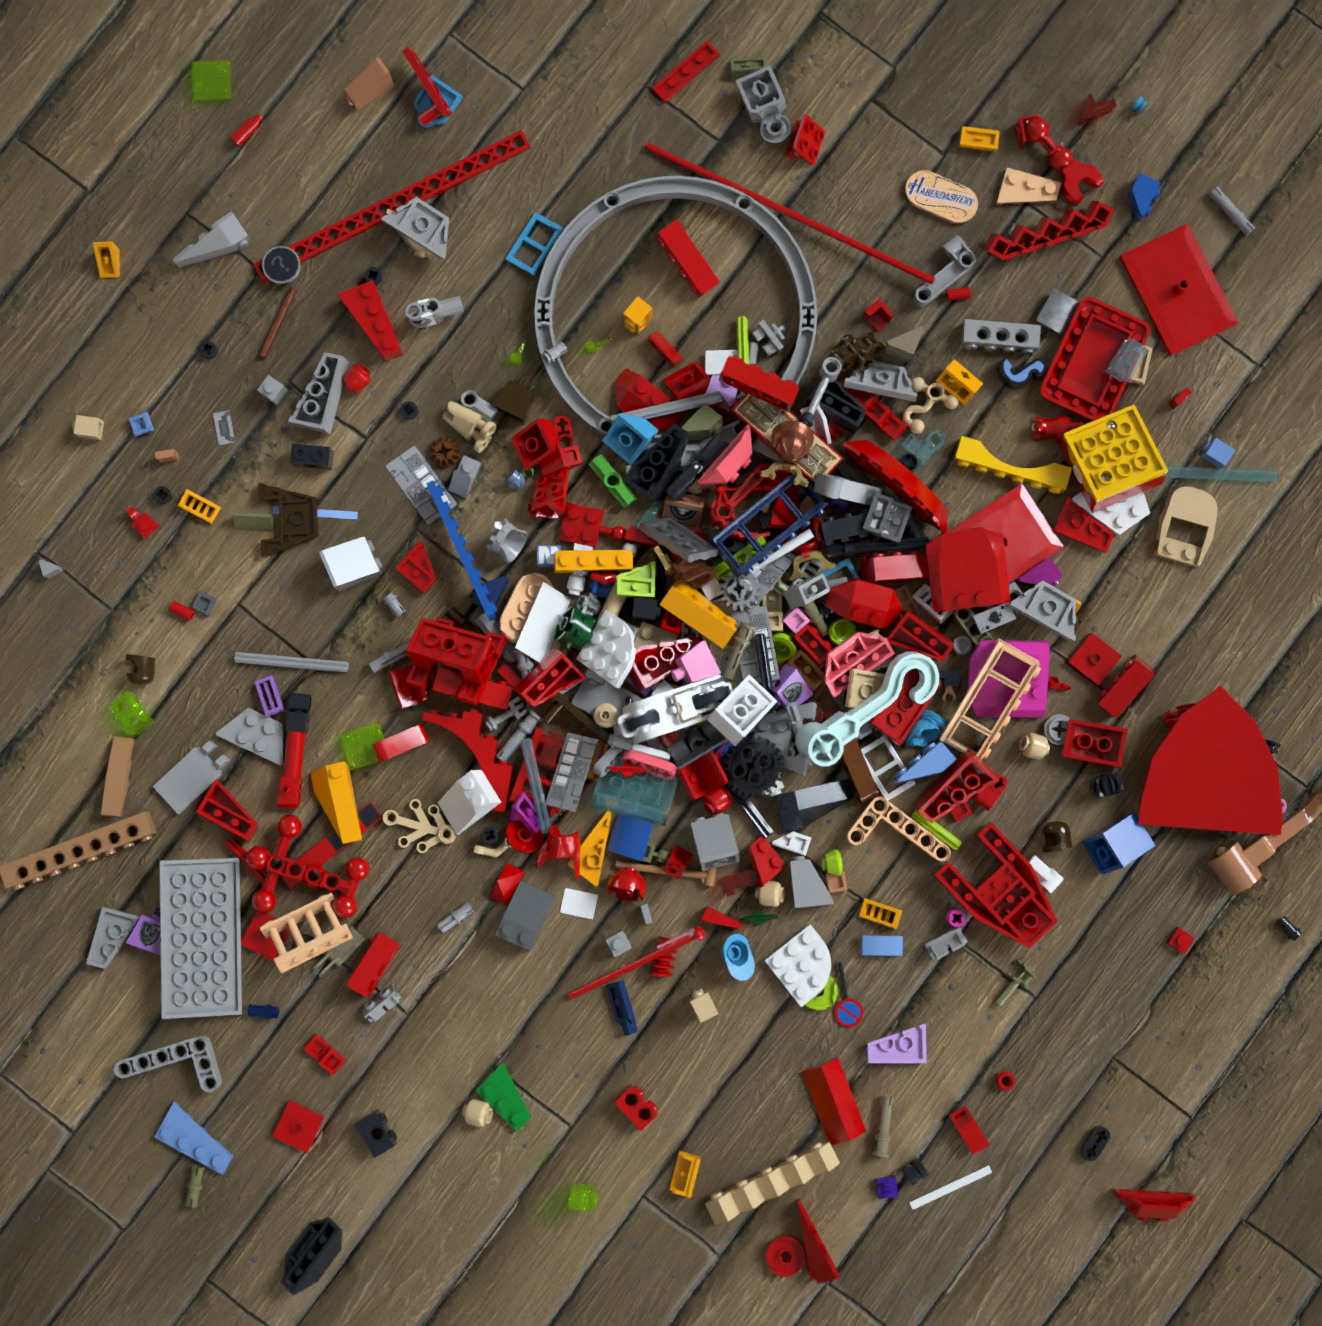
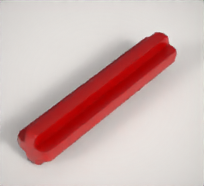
M234 837L227 839L225 846L239 858V861L261 884H264L267 872L264 869L254 870L250 868L246 862L247 851Z

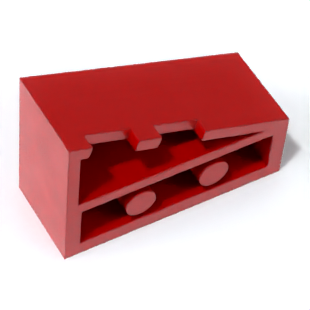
M554 648L514 689L527 703L535 707L555 696L554 694L564 689L567 690L571 685L587 678L561 651Z
M1138 655L1130 659L1124 665L1122 672L1116 674L1111 680L1112 684L1108 689L1104 688L1098 695V704L1115 718L1120 715L1155 676L1154 669Z
M217 779L196 811L200 817L248 843L251 842L259 828L253 818Z
M382 932L372 937L369 943L371 947L367 952L364 951L359 960V966L357 969L354 968L349 976L350 980L346 984V986L365 997L372 995L401 946V943Z

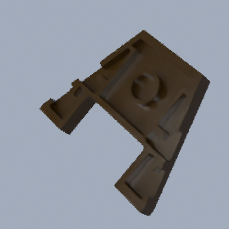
M258 483L259 501L279 500L281 537L279 539L261 540V556L263 558L319 536L318 503L316 497Z

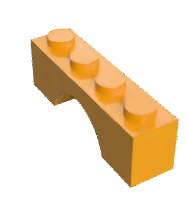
M632 550L555 551L553 554L554 573H574L579 571L629 572L633 569Z

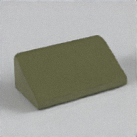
M767 58L730 59V80L734 83L736 82L735 80L767 67Z
M232 512L236 529L273 531L274 517L271 514Z

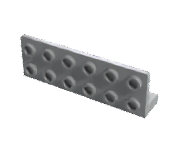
M588 668L585 673L587 679L583 680L571 703L591 715H594V710L597 706L609 703L615 706L620 717L623 715L622 708L625 707V698L627 696L632 697L633 703L643 699L622 687H614ZM617 721L616 725H614L613 727L621 731L619 723ZM689 726L648 739L646 742L654 749L670 753L667 746L684 737Z

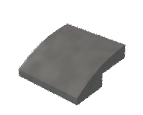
M1054 288L1036 323L1051 330L1052 334L1063 339L1079 302Z
M875 493L863 529L881 538L900 544L912 506L896 502L893 498Z

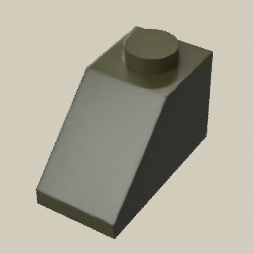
M704 404L681 428L691 433L689 440L711 439L722 430L723 420L720 414Z

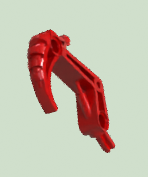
M760 464L741 487L726 488L722 484L718 485L715 489L717 499L709 508L710 523L713 526H718L720 528L718 532H721L736 519L733 510L753 491L763 490V492H770L792 473L776 470L774 480L769 477H761V471L769 469L770 465ZM793 484V487H789L784 492L794 493L801 486ZM736 491L730 499L727 498L725 492ZM722 510L726 512L727 517L721 516L719 514V511ZM738 529L728 537L731 539L736 538L738 541H747ZM750 532L755 539H758L761 536H763V538L766 539L770 536L769 532Z

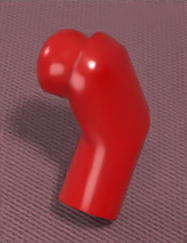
M593 571L590 579L607 586L616 582L618 574L615 571L605 573Z

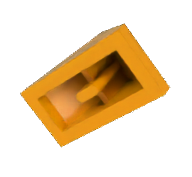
M93 242L100 278L119 277L120 249L113 242Z

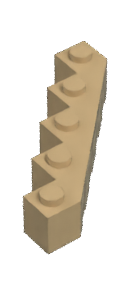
M817 1142L810 1146L811 1149L797 1156L793 1154L787 1157L785 1162L773 1168L769 1166L761 1170L760 1174L748 1180H740L736 1183V1186L724 1192L719 1191L711 1195V1200L705 1203L714 1224L718 1225L729 1222L738 1214L756 1208L765 1200L779 1197L788 1189L803 1185L814 1176L832 1170L840 1162L830 1142L824 1144Z

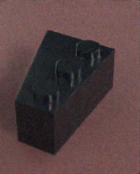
M821 378L819 379L811 395L809 396L805 404V407H808L810 405L815 395V392L822 380ZM836 380L828 383L819 402V406L827 420L852 434H855L867 412L851 394L849 395L844 390L842 384Z

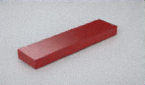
M707 40L652 88V91L665 104L716 60L720 53Z

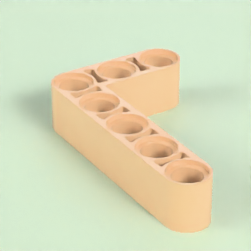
M883 797L873 798L846 834V839L850 844L860 845L881 819L934 860L946 861L951 854L950 848ZM877 800L882 801L884 805L881 811H877L874 808V803ZM892 812H896L899 815V820L896 823L891 822L889 819ZM866 815L872 819V824L868 827L862 823V819ZM907 824L914 826V832L911 835L905 832ZM853 831L860 833L861 837L858 842L851 840V833ZM924 835L930 839L928 846H923L920 842L921 837ZM939 847L945 850L943 858H939L936 855V850Z

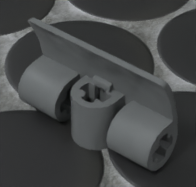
M708 721L702 725L703 729L698 726L690 727L686 731V739L681 737L669 744L667 748L676 761L679 770L728 741V739Z

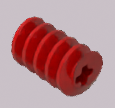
M657 936L661 941H656L655 944L658 946L671 938ZM675 949L653 960L656 964H650L649 967L654 969V971L648 972V974L661 978L671 977L673 973L668 971V969H674V965L670 962L676 961L672 954L678 953V950Z

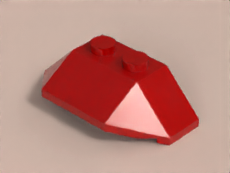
M627 368L614 382L617 408L623 413L673 401L644 377ZM680 411L646 420L658 430H667L673 424L678 425L685 416V413Z
M853 579L831 587L824 603L826 607L845 619L878 628L895 625L903 609L893 588L860 579Z
M1115 1188L1112 1190L1113 1194L1138 1220L1149 1221V1218H1157V1221L1169 1222V1219H1176L1196 1200V1196L1190 1192Z

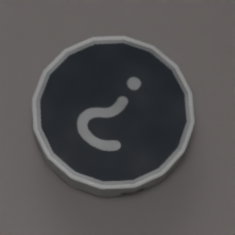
M285 246L272 248L263 259L262 268L264 274L271 282L276 284L291 283L298 277L301 271L298 255L292 249Z

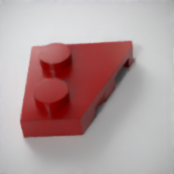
M785 493L800 511L797 493ZM777 497L771 512V520L767 526L768 528L787 529L797 521V518L783 501Z
M763 836L759 837L747 848L749 857L752 859L753 869L757 871L760 879L758 882L760 888L787 866Z

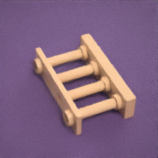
M332 892L322 895L317 900L274 921H269L260 927L265 938L271 937L279 956L274 961L281 973L353 938L347 924L340 925L332 906L335 898ZM324 910L333 927V930L326 934H322L314 915ZM305 919L308 920L315 939L304 943L296 925ZM287 928L290 929L297 944V948L286 952L278 934Z

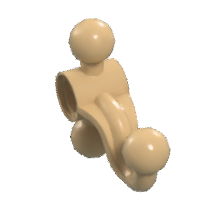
M915 377L911 380V388L916 392H925L927 401L923 406L912 405L907 407L902 415L903 421L910 427L911 432L920 434L925 428L924 423L919 419L912 420L910 418L911 413H925L931 409L934 403L940 400L944 402L948 409H955L959 405V400L952 394L945 395L944 388L940 384L933 383L928 386L925 384L924 379ZM937 389L939 397H932L930 390Z

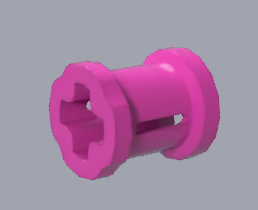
M957 909L948 911L946 921L949 925L961 927L965 923L966 916L964 912ZM953 914L960 915L958 917L959 922H952L954 919Z

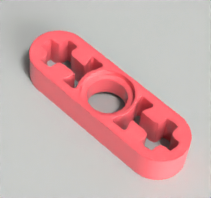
M624 750L621 757L623 764L629 763L633 767H642L646 769L647 773L665 779H673L677 767L671 762L634 750Z

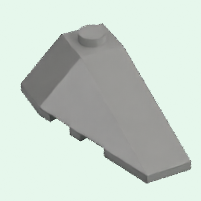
M231 211L211 225L213 229L209 233H202L198 237L199 239L196 244L188 245L173 258V261L178 267H183L236 252L239 249H245L252 240Z

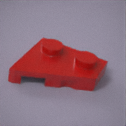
M419 541L396 566V569L425 594L437 581L425 547Z

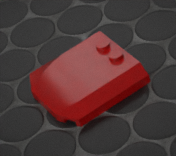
M984 527L946 531L925 544L933 611H951L1003 604L1011 601L1002 533Z

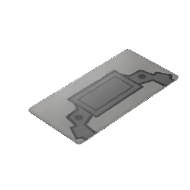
M229 410L213 413L218 444L234 443L235 439Z

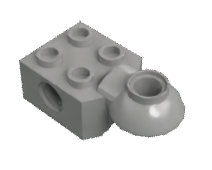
M771 66L735 80L751 122L761 123L760 131L762 137L770 143L784 141L790 134L791 124L787 117L781 115L786 108L785 98ZM774 129H780L778 132H772Z

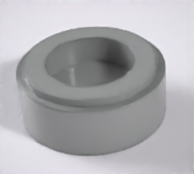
M958 636L953 640L954 647L952 650L954 653L965 655L970 652L972 643L968 637Z

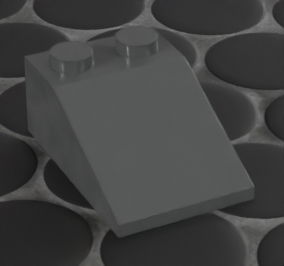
M520 881L495 935L531 951L556 896Z

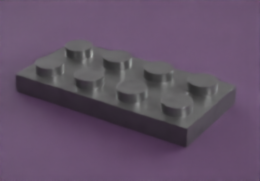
M671 518L640 522L639 530L644 532L646 536L656 540L658 544L668 548L670 552L680 556L686 562H694V560L700 559L706 560L710 557H716L718 554L716 547Z

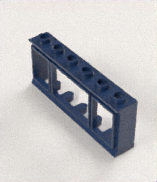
M791 474L709 541L711 545L718 549L719 556L737 578L742 574L746 577L754 570L752 568L754 564L758 563L760 565L768 559L767 554L771 550L775 553L782 547V541L785 539L790 541L797 535L795 531L799 527L803 530L811 523L810 518L813 516L818 518L825 512L823 508L828 503L818 493L813 491V486L808 483V487L800 485L816 504L806 514L802 515L784 493L786 489L793 485L796 478L794 474ZM779 497L797 518V521L762 548L743 524L775 498ZM737 529L757 552L756 555L742 566L722 543Z

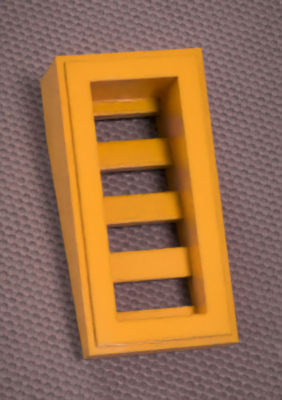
M186 489L177 507L211 524L221 509L220 506ZM189 497H193L190 505L186 506L185 504ZM196 500L200 501L196 510H193L192 507ZM203 503H204V504H206L207 506H206L205 510L203 511V513L201 514V513H199V511H200V509H201V507H202V505H203ZM210 507H212L214 509L210 517L208 518L206 517V514Z
M864 898L859 917L897 929L903 910ZM869 904H871L872 909L870 915H866ZM880 907L877 918H875L874 914L876 908ZM884 909L888 910L885 920H881ZM895 912L893 921L890 923L891 913Z

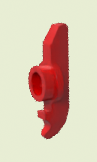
M1055 676L1048 678V688L1063 692L1071 689V686L1065 685L1064 682L1062 684L1059 683V679Z
M625 763L622 766H610V771L621 773L624 777H631L634 773L646 772V769L633 767L629 763Z

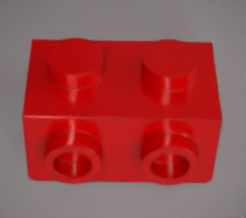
M413 664L388 673L400 709L414 706L427 700L426 688L422 690L409 686L406 683Z

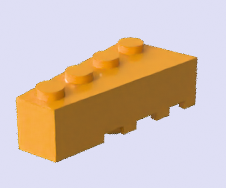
M683 578L678 579L660 603L666 610L722 649L739 627L732 617L727 616Z

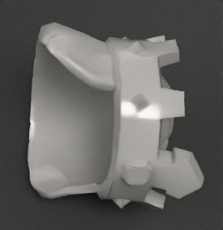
M504 519V526L500 521L494 522V529L497 531L490 537L492 545L487 544L486 548L500 555L506 563H510L522 550L528 534L526 531L517 529L507 519Z

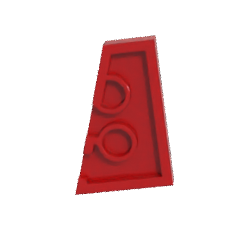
M1067 496L1053 531L1093 549L1107 553L1114 534L1086 513L1085 509L1073 502L1071 497Z

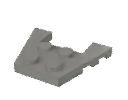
M815 702L797 706L799 714L803 717L804 721H815L817 708ZM784 709L764 715L756 725L755 738L761 736L763 739L767 738L770 742L775 743V748L781 750L777 755L784 756L780 760V762L785 764L783 767L801 776H806L808 759L806 757L790 756L793 729L788 723L787 711Z

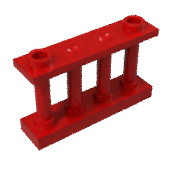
M536 727L509 800L515 802L521 793H525L531 802L550 808L549 815L554 816L555 813L559 814L561 808L545 804L547 799L528 793L526 789H523L526 781H532L548 788L551 787L552 780L535 775L530 769L533 763H539L553 769L557 768L558 762L539 755L540 753H537L539 745H546L562 751L564 746L563 743L547 738L544 735V730Z

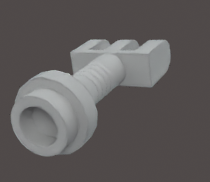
M519 696L509 702L508 706L510 709L493 719L491 716L487 718L488 720L485 721V724L490 731H496L498 724L513 715L518 720L529 713L527 709L521 713L518 711L524 707L523 703L515 706V703L521 700Z

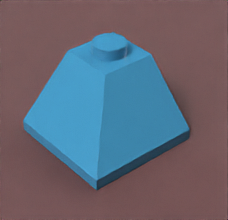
M620 413L602 442L632 465L651 443L659 430L645 418Z

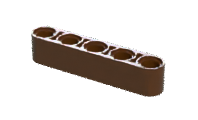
M834 714L825 717L824 722L830 717H832ZM855 737L843 746L840 760L859 803L862 804L878 797L879 792Z

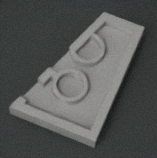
M102 907L86 964L106 969L141 916Z

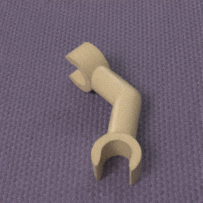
M506 837L504 842L496 849L475 845L474 853L498 857L508 848H512V846L507 843Z

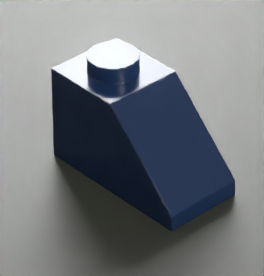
M503 576L481 584L486 585L490 593L487 595L489 602L493 601L495 606H497L509 582L508 577ZM473 589L470 594V602L483 609L476 591Z

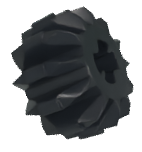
M1118 773L1099 775L1090 780V789L1095 797L1114 795L1124 790L1123 779H1121V775Z

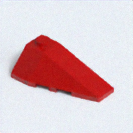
M699 636L645 645L636 649L634 663L628 674L637 691L640 692L669 676L671 671L677 669L678 666L675 660L693 646L702 642Z
M799 1198L796 1202L806 1260L809 1267L806 1271L811 1281L815 1279L817 1284L840 1278L838 1270Z

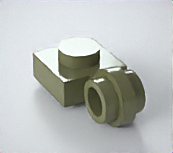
M648 842L643 861L651 863L653 856H656V861L666 863L670 857V852L660 849L658 853L654 852L657 844Z

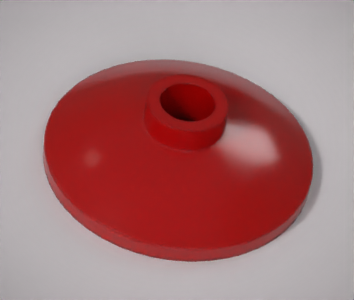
M511 821L507 826L506 837L514 849L523 853H531L538 850L542 845L543 832L541 828L537 833L531 834L521 821Z

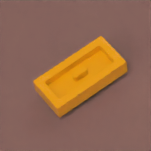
M962 126L959 147L996 152L1000 131Z

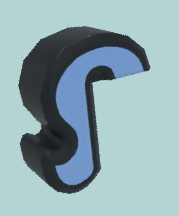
M1004 357L998 364L997 373L1000 380L1008 388L1019 389L1028 383L1031 376H1033V380L1041 378L1046 371V363L1042 359L1036 358L1015 372L1009 361Z

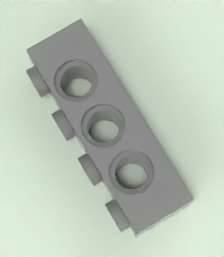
M965 319L962 323L961 346H966V349L971 350L980 347L986 351L1003 349L1007 353H1013L1016 350L1022 351L1023 354H1033L1039 349L1041 325ZM977 333H984L986 339H979ZM996 334H1002L1005 341H999L996 338ZM1015 336H1021L1024 342H1017Z

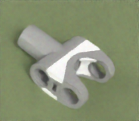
M460 296L441 301L436 298H428L413 302L406 307L405 313L414 328H424L441 323L445 317L464 313ZM411 308H418L409 315V310ZM422 320L420 324H415L412 322Z

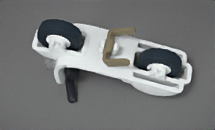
M716 675L633 703L631 696H627L625 698V707L622 708L623 715L615 721L614 732L621 738L631 737L634 744L649 747L646 742L648 739L707 720L715 709L733 692V688L730 683H725L722 675Z

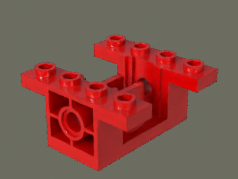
M437 617L435 621L421 618L406 649L413 663V667L406 679L407 685L425 690L434 670L437 669V663L461 670L465 682L459 692L458 699L477 705L507 642L506 636L489 631L485 636L456 628L454 621Z

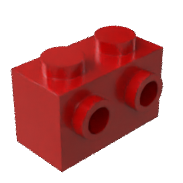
M807 624L792 640L820 666L826 660L827 653L833 647L827 640H822L819 636L820 633L814 626L810 627Z

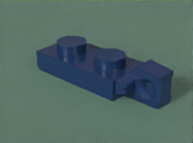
M624 980L607 984L606 988L616 1023L619 1022L622 1026L624 1036L638 1032Z

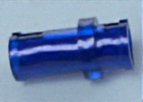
M249 1004L247 1013L248 1017H264L266 1020H270L271 1018L278 1019L280 1010L279 1006H272V1004H266V1006Z

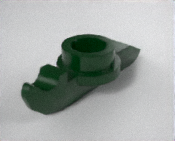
M756 911L752 916H745L740 918V920L753 921L757 925H762L766 920L778 919V914L765 915L762 911Z

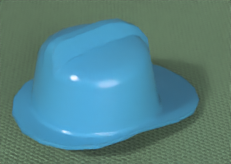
M740 934L729 936L721 948V958L727 964L730 974L735 979L740 981L747 980L753 975L755 968L748 940Z

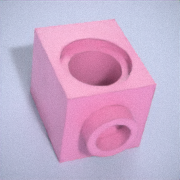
M799 607L790 609L783 615V621L795 634L810 622L808 616Z

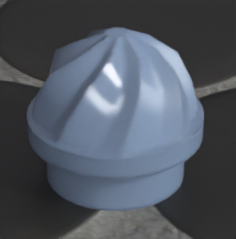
M514 470L505 481L508 483V487L517 490L524 486L525 479L521 472L518 473Z

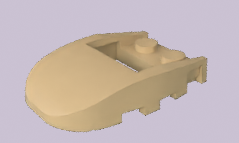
M1188 486L1179 487L1171 492L1165 502L1164 510L1159 516V528L1156 534L1158 548L1154 551V555L1197 568L1201 565L1213 540L1218 510L1215 499L1209 493ZM1171 517L1208 527L1203 546L1198 547L1167 538L1166 534Z

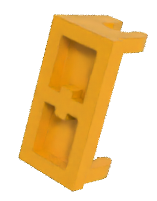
M679 1151L670 1185L672 1193L691 1198L701 1160L700 1156Z

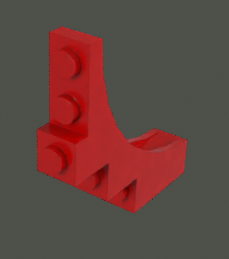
M468 708V712L463 711L462 719L459 718L460 715L453 713L443 716L440 715V711L429 710V713L424 712L423 721L440 725L452 731L473 751L484 775L501 801L492 810L506 812L514 767L509 766L510 762L498 760V764L495 763L499 741L494 740L495 736L483 734V738L480 737L484 717L483 714H479L480 710Z

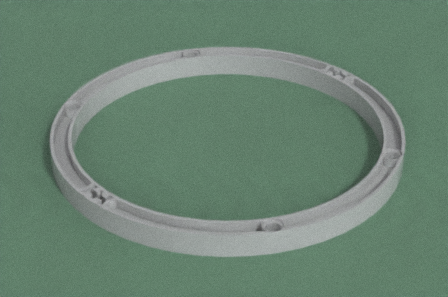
M663 176L644 179L619 187L592 202L567 225L554 243L546 258L536 291L535 330L538 347L545 370L561 399L582 422L601 436L605 437L607 434L606 431L602 430L604 424L612 426L610 417L598 410L577 389L567 374L560 357L556 358L554 363L548 364L544 361L542 354L545 349L549 350L556 345L553 333L554 298L561 274L572 253L580 242L603 221L624 209L648 201L680 198L717 205L751 223L775 247L790 273L796 292L799 315L798 337L795 350L782 380H791L798 387L810 360L816 336L817 303L813 279L801 249L790 232L776 216L750 196L733 187L698 177ZM610 200L617 202L615 206H610L607 203ZM747 203L749 207L742 209L739 204ZM542 305H545L546 309L545 321H542L541 317ZM807 311H810V313H809V319H811V320H810L809 327H806V325H807V319H805V318H806ZM737 420L724 426L718 434L730 444L738 435L735 432V428L739 426L744 428L745 426ZM655 435L651 443L642 453H645L649 448H652L658 442V439L662 435ZM711 439L689 440L687 445H699L700 450H702Z

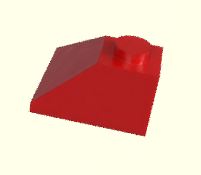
M696 361L663 379L675 401L705 394L711 381L710 377ZM693 409L684 410L683 412L686 413V412L691 411V410H693Z
M537 418L511 438L525 471H529L555 452L558 434L551 420Z

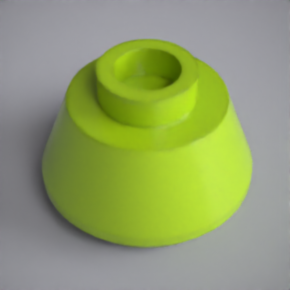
M834 849L826 853L824 858L821 859L822 869L826 870L828 874L839 876L843 872L840 851Z

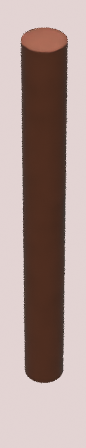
M290 287L259 356L267 357L297 292L296 289Z

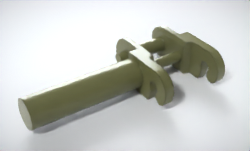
M1019 959L1017 962L1024 967V970L1019 977H1014L1011 973L1007 972V975L1013 980L995 1001L1000 1007H1002L1020 982L1022 987H1029L1027 985L1032 977L1036 978L1035 972L1031 973V968ZM1026 972L1029 973V976L1025 979V981L1021 980L1022 976Z

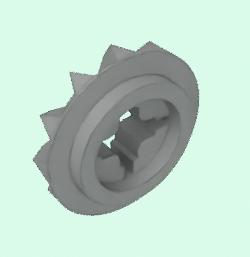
M1062 714L1051 716L1044 726L1045 737L1051 743L1063 745L1067 731L1061 732L1058 738L1057 731L1052 730V728L1058 727L1060 721L1061 728L1067 730L1070 718Z

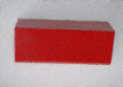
M838 1057L802 1071L828 1142L831 1145L849 1142L866 1132Z

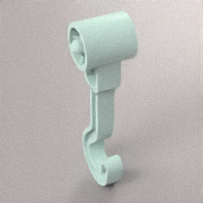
M904 652L896 656L889 664L882 687L872 696L846 713L837 712L822 724L809 722L803 725L795 737L797 750L817 765L830 766L836 763L841 758L843 746L859 735V728L898 698L904 676L909 670L917 669L920 675L918 684L909 692L910 699L919 704L928 701L935 693L939 684V672L936 664L929 657L918 652Z

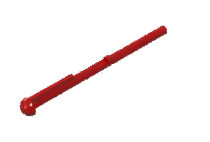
M694 927L658 945L657 950L630 964L626 963L620 968L569 992L568 997L572 1000L696 939L702 941L705 938V931L701 927Z

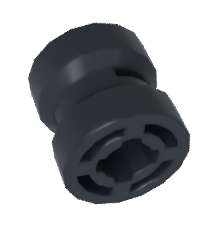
M905 453L899 459V462L912 473L918 466V459L914 454Z
M920 1159L916 1160L912 1166L903 1168L912 1186L917 1184L921 1178L929 1177Z

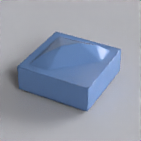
M148 412L128 418L135 437L154 431Z

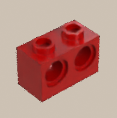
M631 1084L614 1100V1103L642 1131L658 1116V1107L651 1099L647 1101L643 1097L645 1093L638 1085L634 1087ZM628 1094H633L637 1100L635 1103L629 1104L626 1102L625 1097ZM641 1109H648L650 1115L647 1118L640 1117L639 1111Z

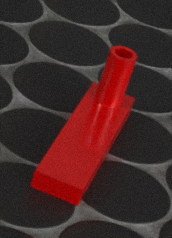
M406 47L402 50L403 54L435 103L418 116L420 122L425 126L441 114L449 117L453 114L452 110L415 51Z

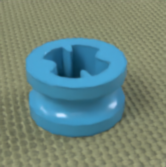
M1140 96L1130 110H1135L1136 114L1139 115L1149 101H1144L1143 97Z

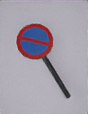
M839 962L844 999L836 1005L834 1015L840 1025L854 1027L863 1018V1008L857 1000L848 998L842 962Z

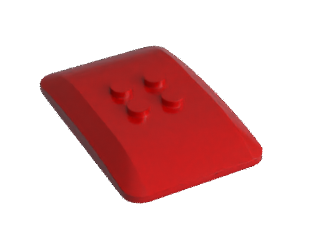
M1093 297L1083 298L1040 387L1041 396L1045 400L1091 421L1112 414L1150 334L1149 324Z

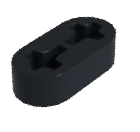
M1097 1125L1091 1130L1080 1149L1081 1155L1086 1160L1094 1161L1100 1156L1110 1139L1109 1130L1101 1125ZM1104 1130L1103 1134L1105 1137L1103 1139L1099 1138L1096 1143L1098 1135H1096L1097 1131L1102 1132ZM1095 1144V1146L1093 1147V1151L1095 1152L1094 1155L1089 1154L1087 1156L1088 1153L1086 1152V1149H1091L1092 1146Z

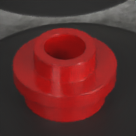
M1001 1071L997 1074L995 1083L999 1089L1008 1091L1014 1087L1015 1077L1009 1071ZM1004 1077L1008 1078L1006 1084L1002 1083V1078Z

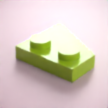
M652 561L647 565L617 575L615 596L654 599L656 562Z

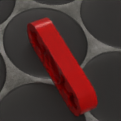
M560 415L554 420V428L557 434H561L558 436L557 450L562 449L560 441L563 438L570 440L571 444L569 447L574 446L571 421L567 416ZM561 420L568 423V425H565V432H570V434H562L561 427L557 426Z

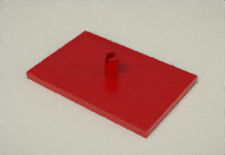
M1188 223L1119 256L1169 356L1238 324Z
M1022 483L950 530L984 527L1002 533L1009 583L1064 547Z

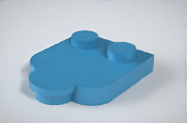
M431 75L430 77L452 112H454L463 96ZM425 87L422 88L414 101V106L419 112L418 116L435 104ZM441 114L424 126L417 116L419 124L426 128L434 124L443 125L450 118V116L445 117Z

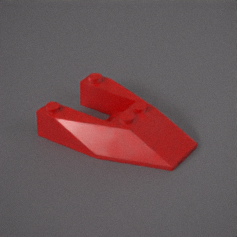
M987 822L974 836L1001 864L992 875L977 889H974L949 861L943 863L932 875L975 919L1027 948H1031L1058 921L1032 865L992 822Z

